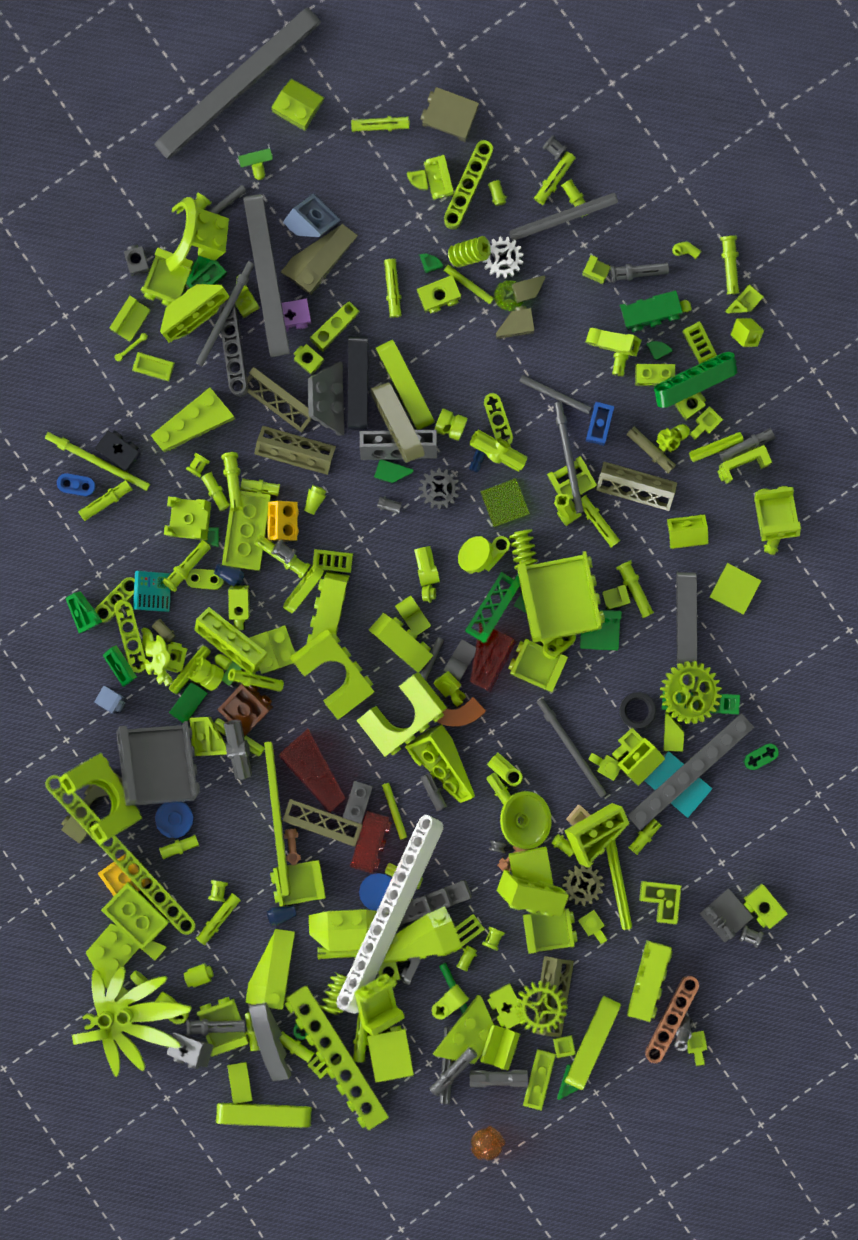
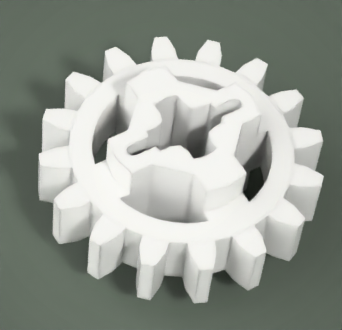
M499 237L498 242L492 239L493 245H490V254L495 257V262L492 265L489 256L487 260L482 261L487 262L484 268L491 269L490 275L494 272L497 273L496 278H499L500 274L503 275L504 279L507 278V274L513 277V270L519 272L520 268L517 265L523 264V261L519 259L524 256L523 253H519L521 246L515 247L516 241L514 240L510 243L509 237L505 241L502 240V237ZM506 246V248L498 249L497 247ZM512 251H514L516 256L515 262L511 258ZM507 253L506 260L499 262V255L503 256ZM507 266L509 268L506 270H500V267Z

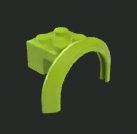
M186 197L172 208V212L177 210V214L185 209L186 226L177 250L166 259L170 272H173L182 264L191 245L198 247L199 256L214 261L226 252L229 218L197 208L195 200L191 197Z

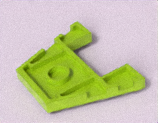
M111 923L85 953L93 967L102 975L105 987L108 990L114 974L130 960L139 947L117 925ZM151 941L143 951L155 961L167 947ZM122 986L116 997V1001L120 1000L128 992L124 986Z

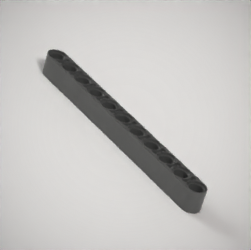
M309 7L301 11L161 136L154 144L155 147L166 159L174 156L320 25V19Z

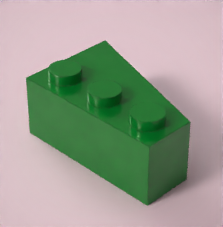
M677 291L656 295L646 300H637L636 303L630 305H620L628 331L632 330V333L643 330V326L646 325L651 327L661 325V321L669 319V322L678 320L680 315H683Z

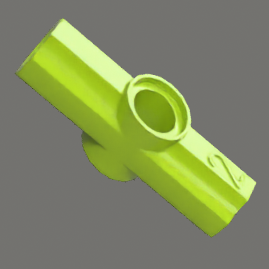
M480 430L475 431L471 438L470 445L484 452L493 462L498 464L502 462L518 472L525 466L527 456L511 448L505 440L501 438L495 439Z

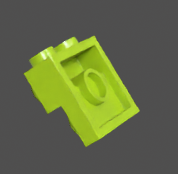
M286 626L249 638L267 652V657L258 665L257 672L261 671V674H265L293 664L290 657L295 654Z

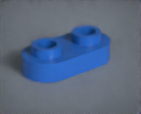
M65 473L57 479V487L64 493L87 497L95 491V483L89 477ZM66 480H69L71 483L69 487L64 486ZM89 484V489L83 490V485Z

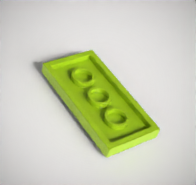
M240 491L243 509L239 510L237 507L238 511H232L230 508L222 565L260 571L263 550L254 544L260 535L265 537L268 502H270L271 495Z

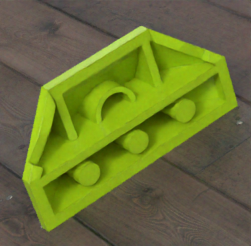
M196 284L166 307L160 330L161 334L168 343L187 336L216 314L220 305L225 303L230 296L222 285Z
M327 911L309 915V935L329 952L359 951L377 911Z

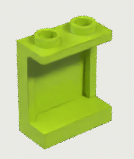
M157 248L155 259L144 287L141 288V292L144 293L145 298L153 301L157 298L162 300L163 305L168 306L172 301L182 296L194 262L185 258L177 269L170 272L166 259L173 255V253Z
M765 445L722 463L719 466V471H717L720 480L725 481L726 484L730 483L733 478L729 470L757 459L761 469L768 467L772 461Z
M781 486L772 490L765 488L755 492L754 501L762 541L800 536L801 526L797 518L793 487Z
M525 639L524 642L520 641L516 649L519 652L517 659L512 658L508 667L511 670L510 674L552 693L568 657L561 654L555 659H549L542 652L543 646L533 643L528 639Z
M319 860L287 866L290 888L289 896H282L279 867L273 868L274 872L270 873L272 884H276L277 891L274 892L275 903H279L280 906L326 898Z
M564 908L561 916L553 915V917H549L542 912L523 914L529 954L575 947L574 942H577L576 931H572L571 923H575L573 911L569 912V908Z
M387 974L379 976L354 992L362 1028L372 1036L379 1034L405 1018L403 1011L397 1008L392 987L396 986V981Z
M229 997L218 1000L219 1004L211 1006V1003L200 1006V1011L197 1012L200 1021L203 1019H208V1021L241 1020L235 999L230 1000ZM246 1031L208 1033L206 1035L208 1043L214 1045L211 1056L249 1043Z
M401 1025L390 1027V1031L380 1032L375 1036L367 1035L375 1082L414 1075L406 1028L401 1029Z

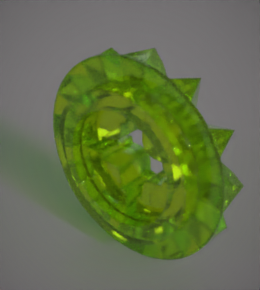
M506 280L495 289V302L503 310H515L516 307H520L523 303H517L514 294L515 302L510 298L505 299L506 293L504 289L508 290V292L513 291L511 285L517 283L516 281Z

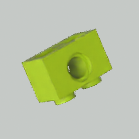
M453 275L417 289L425 313L430 311V314L440 311V307L448 305V307L459 303L458 300L461 299ZM442 291L445 294V298L437 300L434 294Z
M760 884L743 898L746 901L744 903L745 907L750 913L754 911L757 914L758 918L756 920L763 928L767 926V928L771 929L787 915L763 884ZM762 902H767L769 905L766 913H761L759 910V905Z

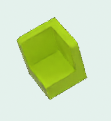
M591 255L582 275L603 284L610 266L597 261L598 258Z
M740 318L736 319L731 336L743 347H756L759 345L764 330L753 319Z
M625 585L603 591L602 593L607 610L630 604Z

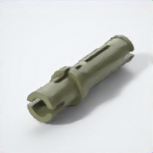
M635 426L626 434L653 459L654 463H658L668 474L674 469L676 464Z

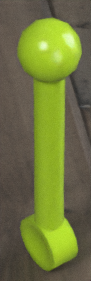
M142 333L140 335V338L136 340L132 345H130L127 349H125L121 354H116L115 360L118 362L121 361L125 354H127L141 341H145L147 339V334Z

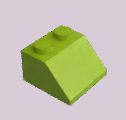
M291 79L274 102L272 112L306 131L324 97Z

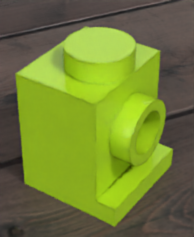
M171 642V644L166 645V649L170 655L173 654L175 656V659L170 660L166 670L178 673L183 669L187 649L183 648L180 643Z

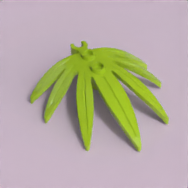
M121 966L114 974L106 996L103 977L97 969L93 970L92 994L97 1015L85 1014L82 1018L89 1019L91 1024H87L84 1028L89 1030L98 1025L100 1030L107 1029L108 1039H103L102 1043L115 1077L120 1072V1055L117 1044L135 1066L141 1071L145 1069L144 1060L138 1048L122 1031L151 1043L180 1048V1042L169 1034L150 1026L133 1024V1022L155 1021L175 1017L191 1011V1007L173 1002H146L129 1006V1004L144 998L167 980L166 976L148 980L136 986L120 1000L116 1001V997L124 983L125 967Z

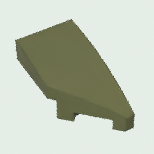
M545 276L512 284L517 303L536 298L545 280Z

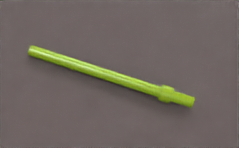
M47 432L45 439L58 445V448L64 451L66 449L146 491L148 490L149 483L69 443V440L64 437L59 438Z

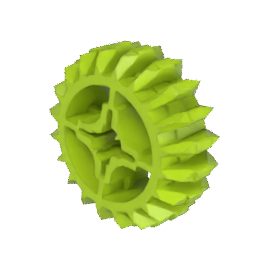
M539 981V987H536L535 983L532 982L531 986L533 989L530 990L528 986H525L524 988L527 993L519 992L523 999H516L517 1003H521V1006H515V1010H521L516 1016L517 1018L524 1017L520 1024L522 1025L527 1022L528 1024L525 1027L527 1030L532 1025L534 1026L532 1029L533 1033H536L537 1028H540V1033L543 1034V1028L546 1027L550 1033L551 1025L555 1029L558 1028L555 1023L556 1021L563 1023V1020L559 1018L560 1015H567L561 1011V1009L568 1008L565 1004L561 1005V1002L566 1001V998L562 997L559 999L563 992L560 990L555 993L556 985L549 989L550 982H547L545 987H542V981ZM543 991L538 1001L527 1000L533 993ZM548 993L556 999L557 1009L547 1004ZM543 1001L547 1009L542 1010L539 1015L538 1008L536 1009L533 1005H540ZM525 1006L535 1010L534 1021L526 1015ZM544 1014H555L550 1021L540 1023Z

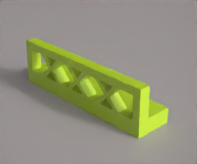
M210 607L196 619L194 631L242 669L252 671L253 674L256 673L258 665L267 657L266 651Z

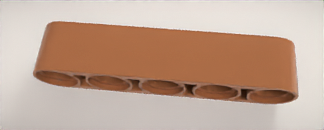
M685 976L680 981L645 1050V1056L652 1063H658L663 1059L699 988V983L693 976ZM691 979L695 983L694 988L687 990L684 984L687 980ZM684 997L686 999L683 1007L676 1006L677 998ZM670 1014H675L677 1016L676 1023L668 1024L667 1017ZM665 1031L668 1033V1039L663 1042L659 1041L658 1034ZM652 1049L659 1050L660 1054L656 1059H652L649 1056V1052Z

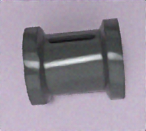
M552 135L542 148L544 150L547 149L555 156L554 159L558 160L568 147L560 144L555 139V136Z
M279 540L271 551V554H276L285 560L284 563L286 564L291 561L296 553V549L289 548L282 540Z
M745 925L739 941H746L758 948L764 932L754 931Z

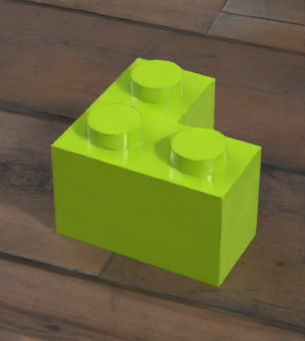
M641 881L639 900L658 903L656 921L677 924L681 885Z

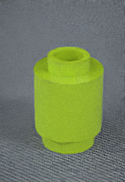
M205 963L190 968L184 973L188 987H197L211 982V977L214 976L211 966H207Z

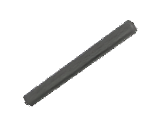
M611 193L509 231L512 241L617 204L616 193Z

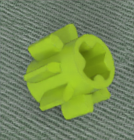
M666 428L660 431L656 441L660 444L659 448L664 452L666 450L669 452L676 450L681 440L678 436L679 433L673 428L671 430Z

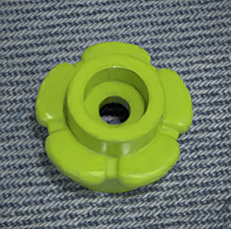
M428 584V586L422 587V600L432 603V600L436 599V589Z

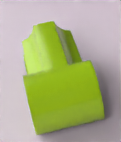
M560 493L555 496L554 504L558 510L556 513L565 526H568L582 516L581 513H576L575 505L568 494Z
M504 536L495 538L491 543L493 546L491 555L493 557L485 568L488 572L510 548V542ZM500 539L507 542V547L504 550L496 548V542Z
M430 546L415 549L421 587L439 583L437 567L434 565Z
M497 752L487 765L506 781L508 785L513 787L520 785L523 779L521 772ZM513 772L519 775V780L516 783H511L508 779L509 775Z

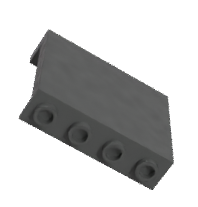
M187 721L183 725L138 729H127V726H119L116 735L126 806L195 800L200 793V787L195 779L197 766L193 764L192 758L195 755L194 746H191L190 743L192 730L191 727H188Z

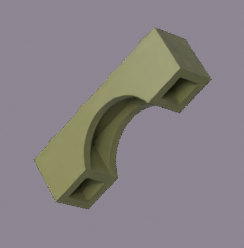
M115 773L118 776L119 782L123 787L122 777ZM90 785L84 793L86 797L83 799V802L90 808L97 798L108 796V794L101 787ZM77 808V817L83 818L86 815L85 808ZM68 815L61 823L63 825L61 830L79 844L88 835L72 816Z

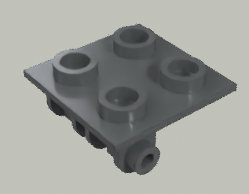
M729 888L699 913L724 943L736 935L735 933L754 918Z

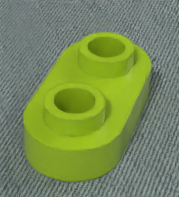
M191 569L186 583L192 588L217 590L223 586L224 580L214 574L215 570ZM198 575V581L193 582L192 576ZM216 576L218 581L211 583V577Z
M576 634L565 636L568 638V641H564L560 637L553 639L546 645L543 644L542 652L544 656L549 659L559 657L574 644ZM548 648H553L555 652H550Z

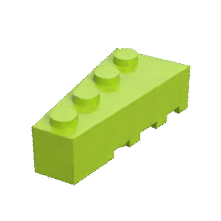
M209 387L150 436L165 453L193 438H197L210 430L235 420V417Z

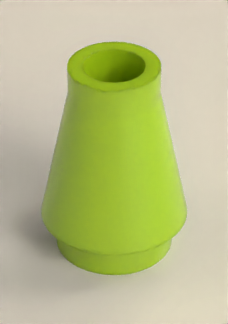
M312 485L311 489L309 488L304 511L315 515L316 510L326 497V490Z

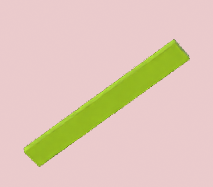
M264 742L282 896H289L290 888L273 743Z

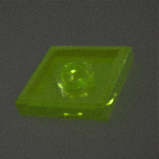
M516 478L480 491L493 527L530 514Z

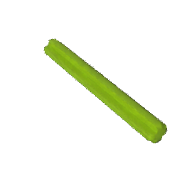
M614 840L606 846L621 927L623 930H628L632 928L616 842Z

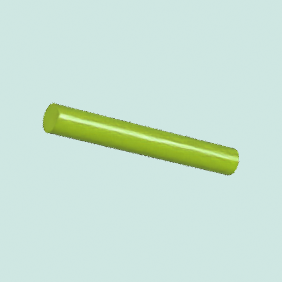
M447 265L444 269L447 274L453 275L454 279L488 304H491L494 300L492 296L451 266Z
M383 784L382 787L400 840L407 838L390 784Z

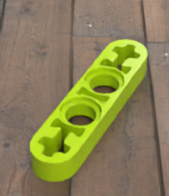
M119 600L115 603L114 611L126 658L132 670L139 673L145 669V655L133 608L127 600ZM122 604L128 607L125 610L128 617L131 615V618H124L123 613L118 611ZM126 622L133 624V629L130 632L123 630V625ZM135 640L138 642L135 650L128 649L129 641ZM130 654H137L138 660L142 661L139 664V668L132 665L135 663V658L133 655L130 657Z

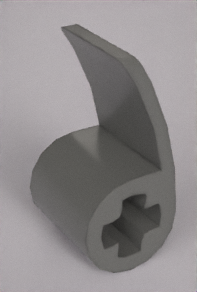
M461 640L443 671H449L460 681L478 649L470 643Z

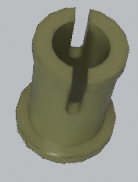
M161 619L152 625V628L155 629L167 644L176 637L174 631H171Z

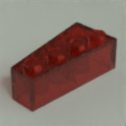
M307 729L279 754V758L326 810L331 813L345 800V796L332 775L309 729Z

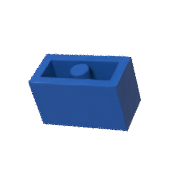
M595 402L586 442L605 445L614 406Z

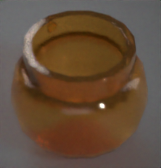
M489 1125L485 1129L478 1130L472 1136L471 1151L479 1160L491 1161L501 1154L502 1147L506 1142L499 1132Z

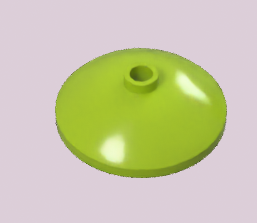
M523 791L515 793L505 802L501 811L500 824L507 841L520 849H533L545 841L551 829V813L547 803L541 796L534 792Z

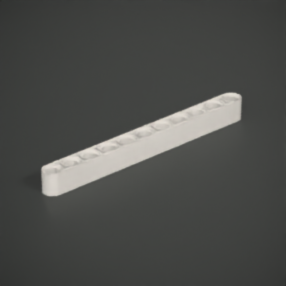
M428 815L422 816L418 821L338 996L337 1005L340 1009L354 1014L359 1012L354 992L375 980L442 833L443 824L441 821Z

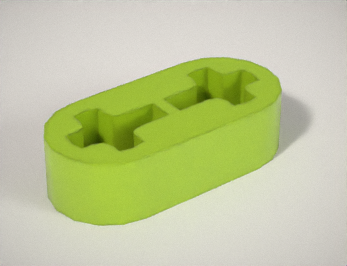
M107 1029L72 1035L73 1045L108 1039Z

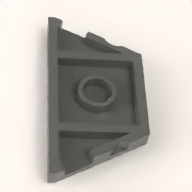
M342 362L334 363L331 367L323 369L318 374L308 378L309 417L319 421L325 428L335 431L337 436L344 435Z

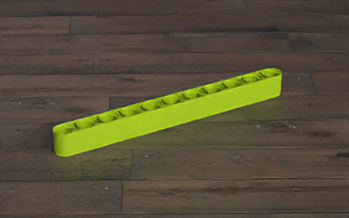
M53 775L48 777L45 782L47 790L99 845L89 829V824L92 821L99 822L101 820L75 792L72 793V802L69 804L64 803L63 795L67 792L60 783V786L55 790L49 785L51 779L56 778L59 780L60 776ZM79 807H83L86 810V815L83 818H79L76 815V810ZM116 836L112 837L111 845L104 846L103 843L99 845L180 933L187 935L194 931L195 923L193 919ZM122 849L125 852L123 860L116 859L115 853L117 850ZM131 864L138 866L136 874L132 875L129 873L128 868ZM144 878L151 880V886L147 889H144L141 885ZM158 892L164 894V900L160 903H157L154 898ZM171 906L177 908V914L173 917H170L167 912ZM184 920L190 922V928L187 931L181 929V923Z

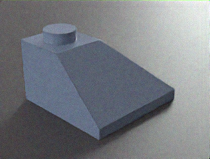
M312 194L295 206L283 223L296 236L320 237L339 223L340 219Z

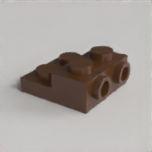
M242 683L217 710L228 721L241 720L245 737L268 714L273 706L268 696H262L257 691V686H244Z

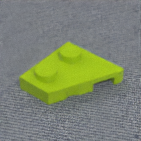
M211 717L190 718L192 730L191 745L194 746V756L226 755V744Z

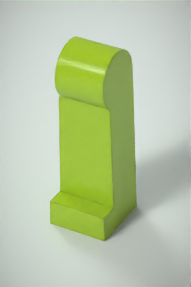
M350 301L347 302L310 337V340L323 352L360 311Z
M590 328L585 342L601 349L636 357L642 340L631 334L625 335Z

